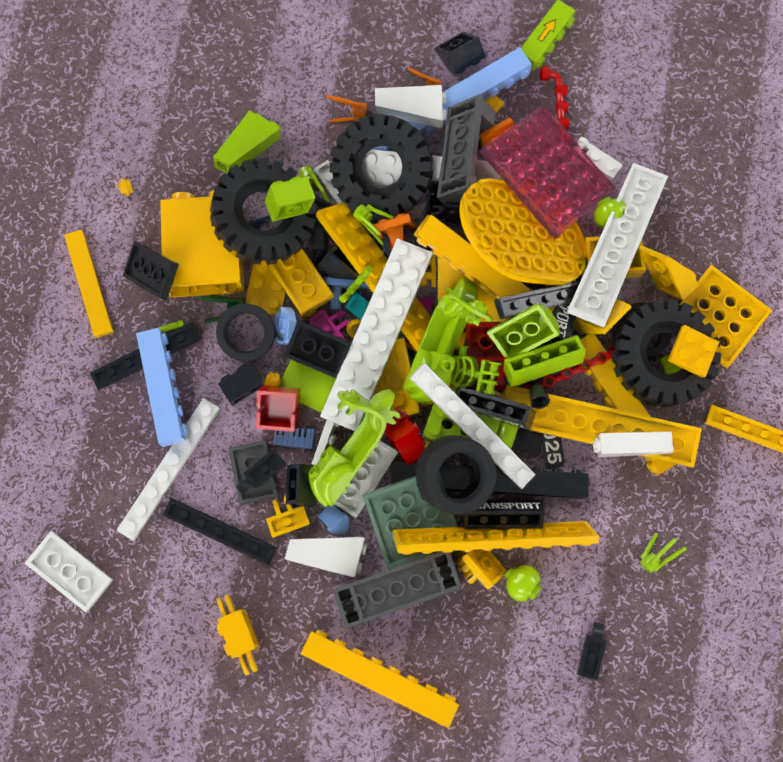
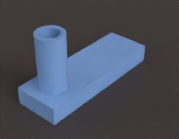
M326 277V284L334 294V298L330 300V309H341L339 297L341 296L342 288H348L355 280ZM363 282V284L358 289L370 288L367 286L365 282Z

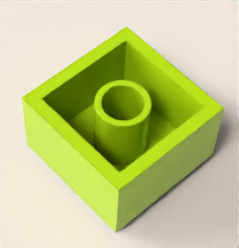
M296 176L290 179V181H276L270 185L265 203L272 222L309 212L315 200V195L308 176L302 178Z

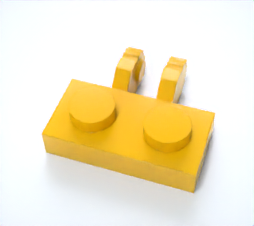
M277 500L272 501L276 516L266 519L272 538L310 525L304 506L293 509L292 505H286L288 511L281 513L279 502Z

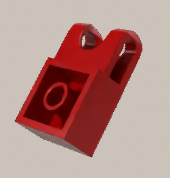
M467 323L466 346H469L467 348V356L477 359L479 371L482 360L501 363L497 371L499 376H495L494 381L498 382L495 385V389L497 391H504L505 374L503 370L505 357L487 334V330L500 323H479L478 326ZM486 340L491 345L484 348L480 343L483 344V341ZM476 382L467 389L475 390Z

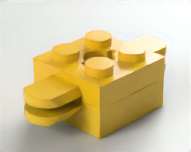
M226 594L224 598L230 614L221 597L217 598V603L223 617L217 619L219 624L216 627L219 635L224 636L226 644H224L226 654L228 656L231 655L232 659L239 658L243 672L247 676L250 674V669L244 654H246L252 671H258L252 651L260 648L247 611L244 609L236 611L230 595Z

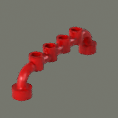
M549 66L540 67L539 78L540 81H548L549 77L555 80V111L557 112L556 128L558 129L557 145L559 150L554 153L553 149H545L543 154L544 164H552L553 160L562 158L565 154L566 146L570 145L571 140L570 135H565V129L569 128L570 120L569 118H564V113H567L569 109V103L563 99V96H567L568 86L563 85L561 76L557 72L550 70Z
M612 346L608 352H599L590 360L584 359L583 363L586 364L587 369H583L581 364H578L572 368L563 369L554 376L547 375L538 384L544 388H551L555 383L562 380L567 381L577 373H585L597 364L603 365L607 360L612 359V351L615 350V347ZM599 356H603L604 361H600ZM567 371L569 377L564 376L563 372ZM546 379H550L552 384L548 385ZM527 384L523 388L530 389L531 385Z

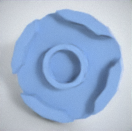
M280 307L281 312L277 311L274 319L275 331H277L278 337H275V340L278 344L288 345L298 320H296L292 308Z

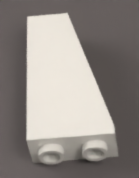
M442 85L375 88L376 114L391 115L403 120L443 128V121H446V109H442V104L446 103V93L442 92Z
M672 432L600 433L595 441H593L594 453H597L598 457L670 454L673 452Z
M365 538L290 539L285 560L355 578L356 574L360 575L363 564L359 562L361 554L365 555L368 544L364 543Z

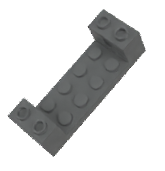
M480 95L448 107L437 199L444 205L445 202H461L464 192L471 185L479 181L475 176L479 132L494 127L495 111Z
M441 551L332 590L344 627L348 629L453 592L462 587L450 553Z

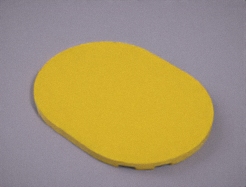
M488 178L479 180L464 192L460 202V219L464 232L480 257L499 273L520 282L566 285L577 279L585 270L587 249L579 225L574 217L570 218L565 212V207L556 198L552 199L547 196L544 190L528 184Z

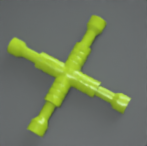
M367 266L364 272L347 288V292L339 297L342 303L350 299L351 295L367 279V275L373 272V268Z

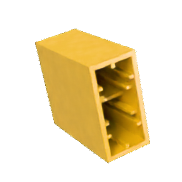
M214 190L209 192V197L194 198V195L191 193L177 192L172 194L171 199L160 200L162 255L179 263L169 293L170 298L245 293L244 261L235 257L236 251L232 250L229 252L223 247L224 241L222 239L218 241L214 233L215 226L211 225L210 206Z

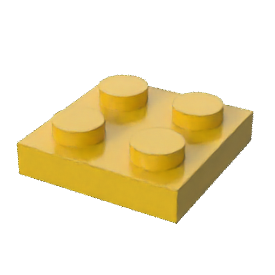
M683 325L668 361L697 376L706 377L719 341Z

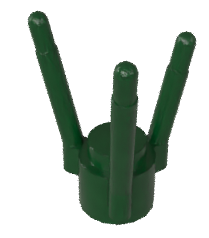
M215 295L198 297L199 300L227 303V309L237 304H243L242 298ZM221 316L207 319L204 322L207 324L218 321Z

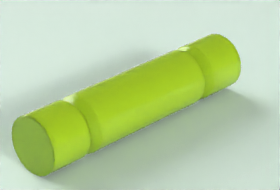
M180 320L157 328L163 333H167L185 325L184 321Z

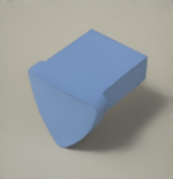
M335 505L328 506L318 515V518L327 526L329 532L336 535L348 534L349 518L345 512L342 513Z

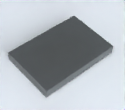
M267 440L228 448L235 485L237 486L246 479L243 474L245 471L269 453ZM274 475L259 488L255 489L252 485L243 494L236 488L240 506L278 497Z

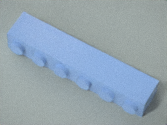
M159 328L136 333L158 443L165 447L185 442L187 429L181 421L183 410L177 402V398H180L178 388L174 387L173 380H176L174 370L170 368L169 362H172L170 351L166 349V344H168L167 335Z

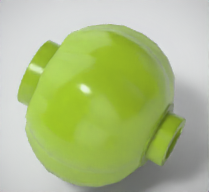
M611 197L597 203L598 208L594 210L593 215L595 224L604 230L612 211L615 212L613 218H621L627 207L625 202L621 200L619 203L616 201L617 198L611 199Z
M521 565L515 569L511 567L505 575L507 579V592L515 601L527 602L529 598L534 600L542 589L539 585L541 582L540 575L531 566Z

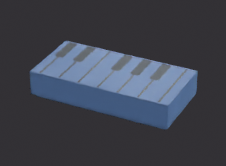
M297 428L295 432L275 430L273 445L312 449L315 430Z

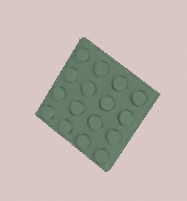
M439 472V474H438L439 486H440V488L442 489V491L444 492V494L447 495L446 490H445V487H444V484H443V481H442V478H441V475H440V472ZM415 476L362 494L387 569L430 555L422 552H413L410 555L398 553L393 540V530L457 527L454 515L443 512L424 500L416 485Z

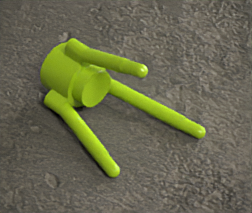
M310 165L302 167L299 170L300 177L308 176L310 184L315 183L323 198L330 202L315 175L313 167Z
M361 204L357 207L353 216L383 246V240L379 237L381 233L370 223L373 218L371 213L374 212L389 219H394V217L372 207L370 204L367 207Z
M654 533L645 551L640 556L642 560L639 563L649 573L657 572L662 566L686 551V547L681 548L661 561L659 558L677 539L673 538L657 555L652 552L648 554L658 536V533Z

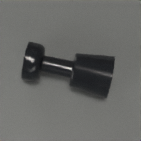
M541 377L526 382L531 385L529 389L531 406L535 409H542L550 403L546 390L542 385L538 384Z

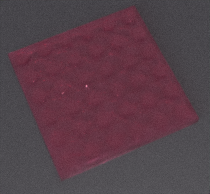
M544 104L479 150L484 159L493 167L554 240L615 188Z

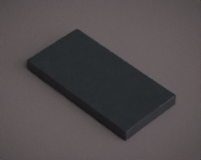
M134 241L123 276L158 298L167 300L179 263L141 242Z

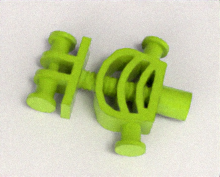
M457 346L459 348V356H453L456 362L450 382L453 384L451 390L456 393L458 386L469 388L473 386L478 378L476 391L495 395L494 387L498 382L494 381V377L499 376L497 371L501 363L482 360L479 371L477 359L467 356V348L469 346Z

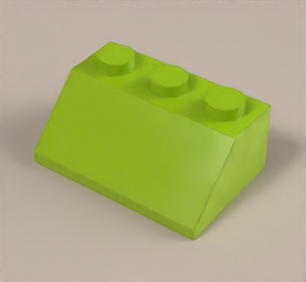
M540 303L487 330V334L506 359L526 353L560 335L558 321L550 309Z

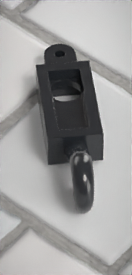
M313 204V205H316V213H317V212H318V204ZM315 216L314 219L316 221L311 232L314 254L311 262L316 268L318 260L326 254L323 225ZM318 271L321 277L327 275L325 271Z

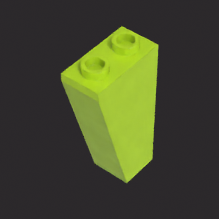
M249 110L214 155V167L226 174L236 164L241 167L243 161L254 159L281 138V127L275 122H270L263 118L260 114Z

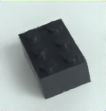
M298 320L284 357L337 378L353 341L303 320Z

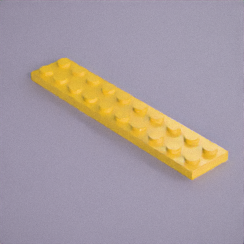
M345 202L319 210L315 216L358 274L363 273L367 266L373 268V272L367 275V279L364 282L374 293L388 259L358 219L353 216L352 211ZM415 296L401 331L415 350L418 351L431 316Z
M507 385L504 399L531 406L529 389ZM548 394L550 403L542 409L533 408L536 411L531 431L593 445V441H595L600 433L672 432V453L639 456L691 468L695 465L702 428Z
M587 521L544 523L543 529H464L462 526L393 530V540L398 553L410 555L413 552L430 554L433 551L450 553L453 550L471 552L473 549L491 551L493 548L511 550L513 547L531 549L534 546L551 548L555 545L571 547L576 544L590 546L599 543V535Z

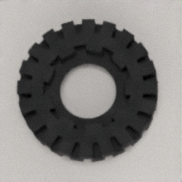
M384 114L365 116L360 118L358 122H353L347 126V130L337 138L336 142L338 143L336 147L332 148L330 156L333 159L332 163H329L330 173L333 174L331 182L333 187L337 188L339 192L337 195L341 201L348 204L347 207L354 212L361 204L366 207L370 204L372 207L393 217L406 213L417 206L424 194L427 193L430 180L433 177V157L430 154V147L426 139L421 135L422 133L409 122ZM378 146H386L393 149L399 155L402 162V172L398 181L387 188L372 186L366 181L362 173V161L365 155L371 149ZM374 212L371 213L373 214V218L387 219L386 217H383Z
M252 159L243 161L241 167L237 164L229 169L227 175L224 173L219 179L211 200L210 220L211 225L215 226L214 233L218 241L222 239L224 241L223 247L229 252L232 250L236 251L235 257L243 261L246 257L251 258V263L260 265L261 261H266L267 265L276 264L278 259H281L283 262L291 258L293 253L297 254L309 238L316 221L314 219L316 205L313 204L308 213L285 218L278 227L272 230L263 231L255 229L245 220L242 208L247 197L256 192L268 193L272 183L276 181H290V179L296 176L297 172L291 167L286 171L283 170V163L274 160L273 165H268V159H258L257 164H253Z
M662 299L652 301L633 311L618 326L616 330L618 334L613 337L611 345L615 347V350L612 351V362H617L618 365L613 369L617 377H623L622 386L627 391L632 389L634 391L632 396L639 401L646 399V404L652 406L661 404L662 407L680 405L702 395L701 392L708 390L713 384L710 380L717 377L719 368L715 367V365L721 362V353L715 352L707 375L703 378L683 368L672 374L661 373L655 370L647 359V344L658 333L666 332L678 336L681 326L686 325L711 337L710 333L714 332L715 329L711 323L705 325L702 322L705 316L699 310L695 313L691 312L693 306L685 302L678 305V300L671 299L665 302Z

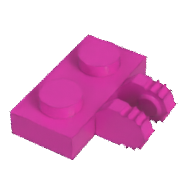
M324 309L309 318L308 322L344 338L340 331L347 328L350 320H345L338 326H335L333 322L342 318L344 312L340 310L329 317Z

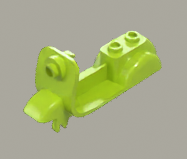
M461 278L458 281L454 290L446 288L445 291L448 294L443 295V298L434 310L403 388L409 392V398L415 402L427 403L432 400L409 377L425 363L449 387L456 362L452 356L466 324L478 326L481 317L490 322L494 320L487 313L486 304L477 300L478 290L476 284L465 278Z
M353 389L351 391H338L337 396L341 401L337 407L340 411L344 406H348L346 410L347 415L350 416L354 409L365 412V416L341 451L332 446L328 447L322 452L318 463L309 471V483L312 492L324 507L327 505L333 506L342 493L348 492L346 487H351L350 481L368 456H372L371 452L373 449L378 447L377 443L385 431L386 424H396V421L392 419L393 416L400 418V414L394 411L392 406L395 394L391 389L376 393L370 401Z

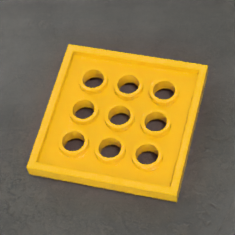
M710 265L697 281L699 286L682 300L679 305L685 302L693 306L692 313L699 310L705 316L702 322L705 325L711 323L715 329L711 337L725 338L728 345L726 347L720 345L716 349V352L721 353L720 364L727 369L766 320L772 309ZM710 287H716L719 294L713 295L710 292ZM726 298H730L734 301L733 307H730L725 303ZM699 301H705L708 304V308L702 309L699 306ZM741 310H747L749 318L742 317ZM715 312H720L723 315L722 321L714 317ZM730 324H736L739 328L738 332L731 331Z

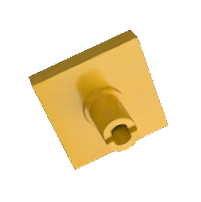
M473 549V551L468 552L461 558L470 568L468 572L464 573L465 579L473 574L468 582L473 584L479 579L487 590L507 573V570L491 551Z

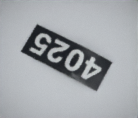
M540 433L546 469L562 467L565 460L561 437Z

